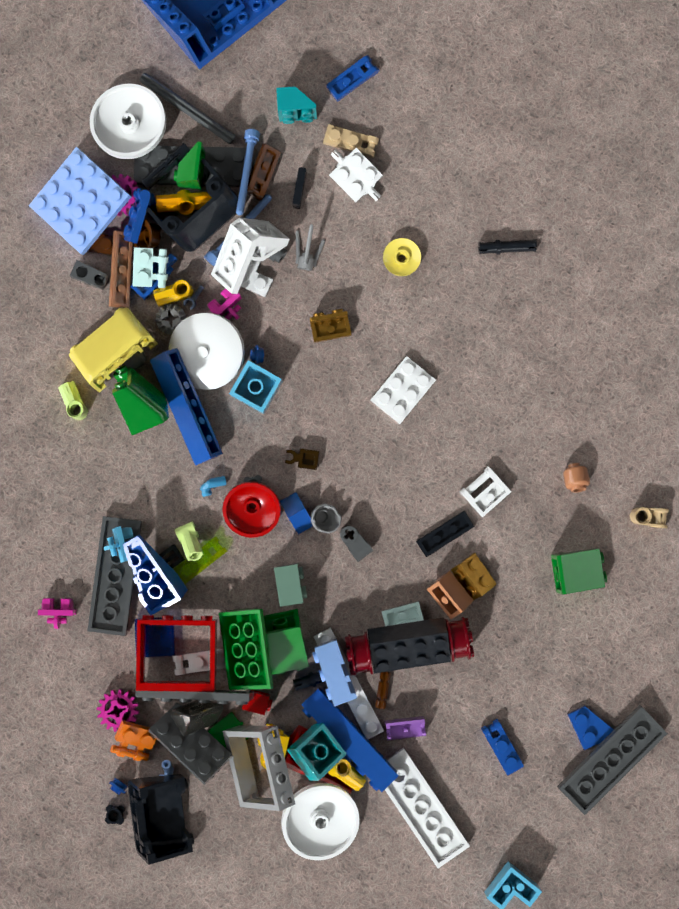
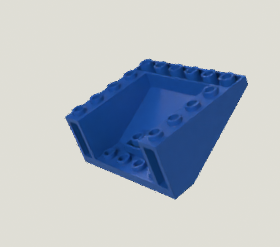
M142 0L199 70L287 1Z

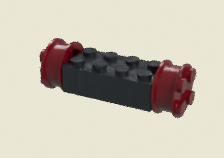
M442 617L367 629L364 635L351 637L348 634L345 637L346 648H350L347 649V657L349 663H353L349 664L350 675L357 677V674L370 672L372 675L373 671L375 674L454 662L456 658L467 657L469 660L471 657H474L473 646L470 645L473 642L472 632L467 631L470 629L468 618L461 617V620L449 622L448 619Z

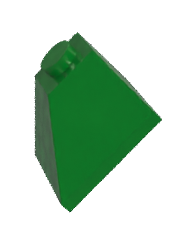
M198 141L179 162L178 170L175 169L174 181H176L178 187L201 190L204 164L201 160L205 159L206 154L202 142Z

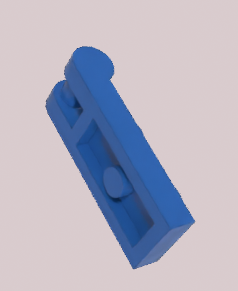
M366 55L329 82L326 88L338 102L369 78L375 76L380 70L371 63V58ZM362 67H366L367 71L365 73L361 69Z
M137 188L133 192L135 202L130 208L129 223L125 226L123 232L124 240L136 244L150 200V192L141 188Z
M496 719L492 721L491 725L481 727V730L505 773L509 776L523 768L524 765L499 720ZM497 730L499 735L493 738L491 733Z

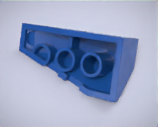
M140 534L123 543L129 566L132 567L134 574V583L137 584L139 590V599L150 615L183 598L188 590L178 574Z

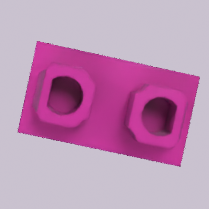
M225 288L220 294L226 301L220 305L216 299H213L207 306L214 314L223 316L226 312H229L224 317L228 320L234 317L237 320L239 316L236 313L241 307L238 304L233 309L232 307L242 299L239 293L231 294Z
M43 598L41 609H38V615L54 616V618H47V623L54 624V629H59L61 624H67V618H61V616L76 615L73 598H62L61 609H54L55 598Z

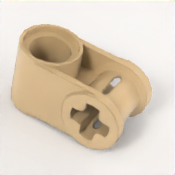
M634 508L630 513V519L637 525L667 529L666 517L669 509ZM639 511L644 513L642 521H639L637 518Z

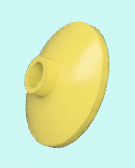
M398 238L386 246L383 253V262L387 270L392 274L407 276L415 272L419 267L421 252L413 241L406 238ZM400 255H403L405 257V261L400 262L398 260V257Z

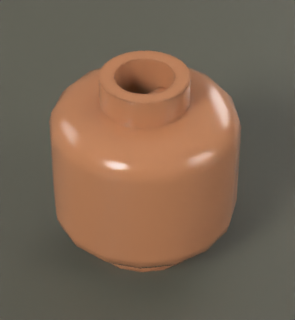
M580 463L568 465L569 468L563 472L566 488L573 493L585 491L586 487L590 484L587 467L580 466Z

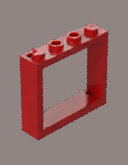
M142 615V618L137 620L136 691L214 692L216 690L217 619H212V616L209 615L201 616V619H193L192 615H182L181 619H174V615H162V619H154V615ZM146 625L210 626V681H145Z

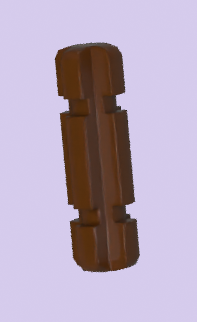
M389 671L380 673L381 681L378 684V699H376L375 707L378 709L386 708L387 701L385 699H387L388 680H390L391 676Z

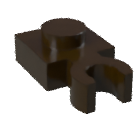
M300 449V454H296L293 450H286V453L293 454V459L290 461L285 460V463L293 464L298 462V468L317 470L319 451Z

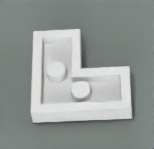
M251 260L240 287L266 297L273 279L257 273L261 261Z

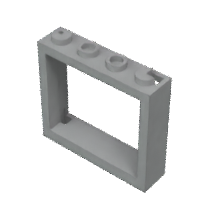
M238 725L224 730L223 736L226 749L232 754V758L229 761L240 807L281 811L295 805L278 727ZM245 737L259 738L273 798L259 797Z

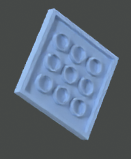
M76 147L29 206L72 247L84 255L132 196L83 151Z

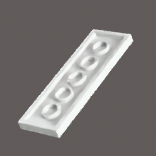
M402 748L386 759L400 775L385 791L436 867L440 868L469 848V843L406 750Z

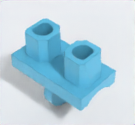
M115 527L112 531L116 544H114L113 537L107 538L109 546H105L104 551L110 550L113 557L117 556V548L120 562L122 563L128 561L123 547L124 540L133 538V532L131 527Z

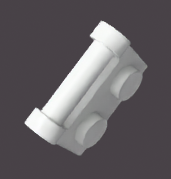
M488 466L484 469V473L467 488L459 491L481 517H484L511 493L509 488ZM490 477L493 482L477 497L473 498L470 494Z

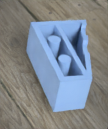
M337 639L315 646V651L312 654L315 663H320L322 670L319 671L322 682L326 681L328 688L325 691L328 699L333 701L334 707L357 699Z

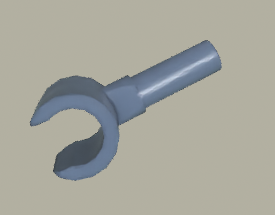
M200 285L191 298L184 300L183 305L186 306L187 302L191 300L193 305L190 307V310L194 309L197 297L204 287Z

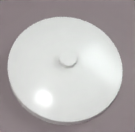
M121 84L108 89L97 99L90 115V129L99 147L107 154L120 159H134L148 154L159 144L166 129V113L159 98L148 88L137 84Z
M199 313L187 317L177 325L169 342V350L178 349L193 386L197 389L211 390L228 384L239 373L244 361V343L241 334L232 322L218 314Z
M316 783L300 789L293 795L295 805L283 810L281 827L288 846L296 854L310 860H326L341 854L351 845L359 829V812L348 792L334 784Z

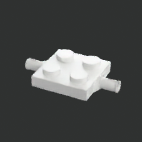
M357 148L345 157L337 149L334 150L339 157L333 152L331 155L338 162V165L329 176L355 202L366 194H369L377 201L378 198L373 193L379 198L381 195L374 189V186L383 175Z

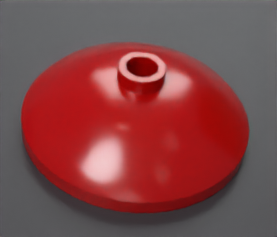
M244 482L236 485L228 492L223 502L222 511L224 520L232 531L244 537L255 538L269 533L277 525L281 508L277 495L268 486L258 482ZM254 503L256 507L251 508L249 504Z

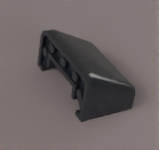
M181 774L135 778L128 781L135 847L138 855L148 865L193 852L194 837L192 833L185 829L181 796L188 788L187 779Z

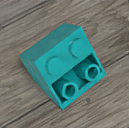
M297 87L276 88L279 122L292 124L294 121L302 120L303 123L313 122V119H317L316 104Z

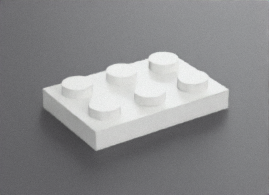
M406 356L370 401L398 424H401L436 379Z

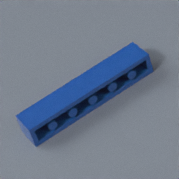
M178 349L164 351L150 359L195 466L222 455V450Z
M318 688L301 704L304 707L302 711L307 717H313L317 721L316 724L324 723L346 752L344 757L349 762L352 760L357 765L355 767L362 776L366 775L371 780L369 784L373 789L383 792L400 775L337 706L334 707L333 701L328 699V696L321 688Z

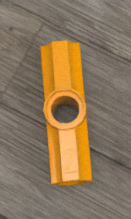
M184 189L178 191L177 194L156 195L157 213L179 211L183 215H188L194 210H199L212 197L208 192L191 193Z

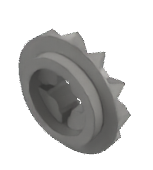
M167 304L156 313V324L166 334H172L177 325L186 319L185 312L176 304ZM169 311L173 317H179L173 320V327H171L169 321H165L169 317Z

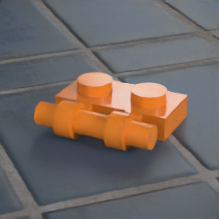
M122 720L115 735V740L120 742L119 746L112 745L110 752L117 754L119 757H131L135 761H148L149 754L144 753L143 750L144 748L152 750L156 738L149 732L150 727ZM128 744L136 746L135 750L128 749Z

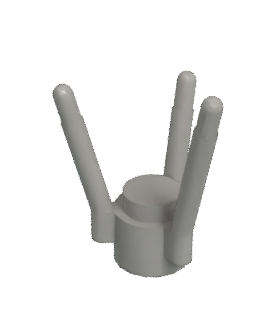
M310 224L305 253H302V255L300 254L299 230H296L295 263L298 264V269L312 271V268L316 267L317 260L325 244L323 239L314 258L313 255L309 254L313 224Z

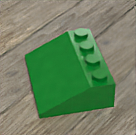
M245 608L220 612L219 621L229 690L272 689L273 681L263 609Z

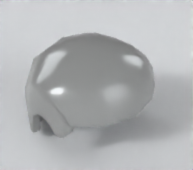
M325 503L318 505L311 513V523L319 532L332 533L341 525L342 517L332 505Z

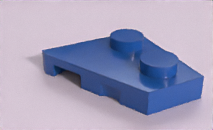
M585 706L567 714L584 750L601 743L614 730Z

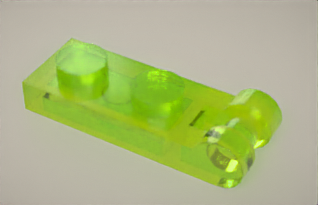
M217 536L201 547L204 555L199 560L188 561L186 559L174 568L185 584L228 552L225 547L220 545V540ZM211 547H213L217 552L213 556L209 552V549Z

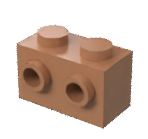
M451 571L439 577L427 589L450 619L461 614L474 601Z

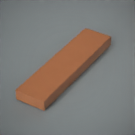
M118 230L113 231L109 307L129 308L133 243L124 240V231Z

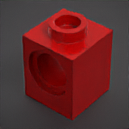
M253 689L247 690L254 691V699L249 701L248 704L243 705L242 710L260 715H265L266 711H270L273 701L269 699L270 694Z

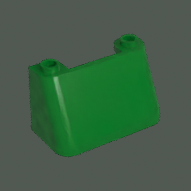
M125 365L115 370L116 372L113 375L118 383L114 385L115 388L112 390V394L132 436L162 424L169 419L168 401L161 391L131 367L127 368Z

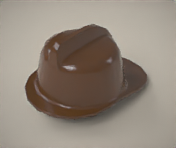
M144 218L137 244L133 243L132 259L134 258V247L153 249L158 247L161 231L159 225L150 224Z

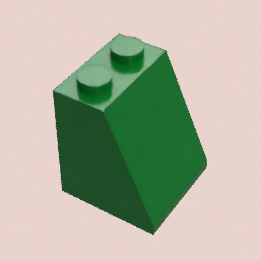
M595 548L551 555L556 593L565 595L605 587L607 574L602 568L604 555L603 552H600V549Z
M298 608L264 615L271 674L280 675L288 671H299L309 667Z

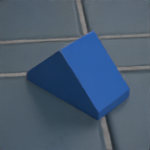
M297 492L280 501L287 517L298 534L313 527L311 517Z

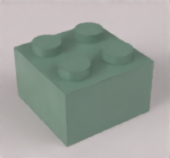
M299 563L274 567L280 607L304 603V598H307L306 586H302L301 579H304L303 566L299 567Z

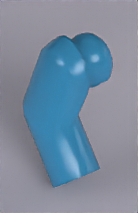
M225 476L211 478L201 485L200 491L202 496H210L212 494L211 488L225 486Z

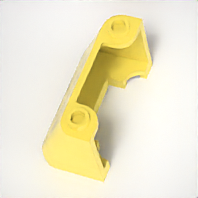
M119 308L110 319L80 344L74 345L70 349L69 357L87 382L100 393L107 387L104 384L105 379H111L109 375L137 351L142 353L144 351L142 348L149 347L152 349L158 343L129 308Z

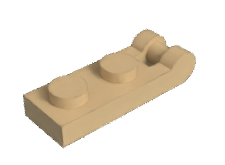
M328 124L323 144L350 152L357 148L364 156L374 158L375 145H378L379 138ZM363 142L368 143L367 148H362Z

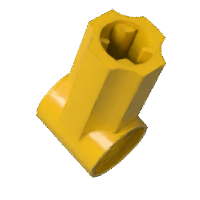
M178 280L175 284L153 290L154 298L158 307L182 299L191 298L193 288L185 280ZM182 286H187V292L179 294V289Z
M341 759L328 772L330 776L337 777L355 791H359L366 782V776H362L346 759Z

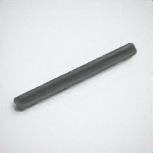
M147 73L142 74L140 77L142 84L228 144L234 141L235 135Z

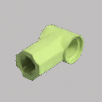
M66 382L58 387L66 405L67 414L76 420L86 418L88 409L82 401L75 382ZM80 406L81 412L78 415H74L75 407Z
M192 521L175 528L176 536L180 544H182L187 560H199L204 554L198 540L199 534L195 530L194 522Z

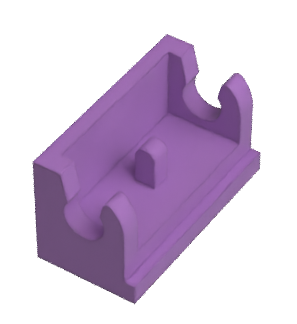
M423 716L385 721L387 740L426 736L425 719Z

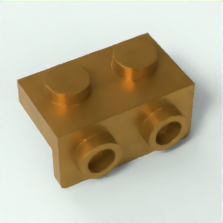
M343 309L333 310L332 314L324 315V312L316 313L310 318L314 343L352 336L348 312L343 311Z
M476 553L471 554L451 569L456 579L473 600L483 596L497 585Z

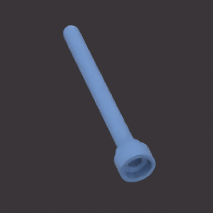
M255 129L245 130L244 135L247 147L236 214L239 216L244 213L254 145L259 142L260 132Z
M265 195L245 218L254 219L271 201V195ZM223 242L215 250L208 251L204 256L212 266L216 264Z

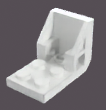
M238 218L230 224L211 275L231 294H238L250 261H264L286 247L290 239L269 221Z

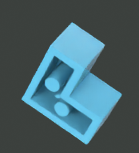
M508 861L484 893L489 901L499 909H504L514 895L531 907L542 893V890L537 883Z

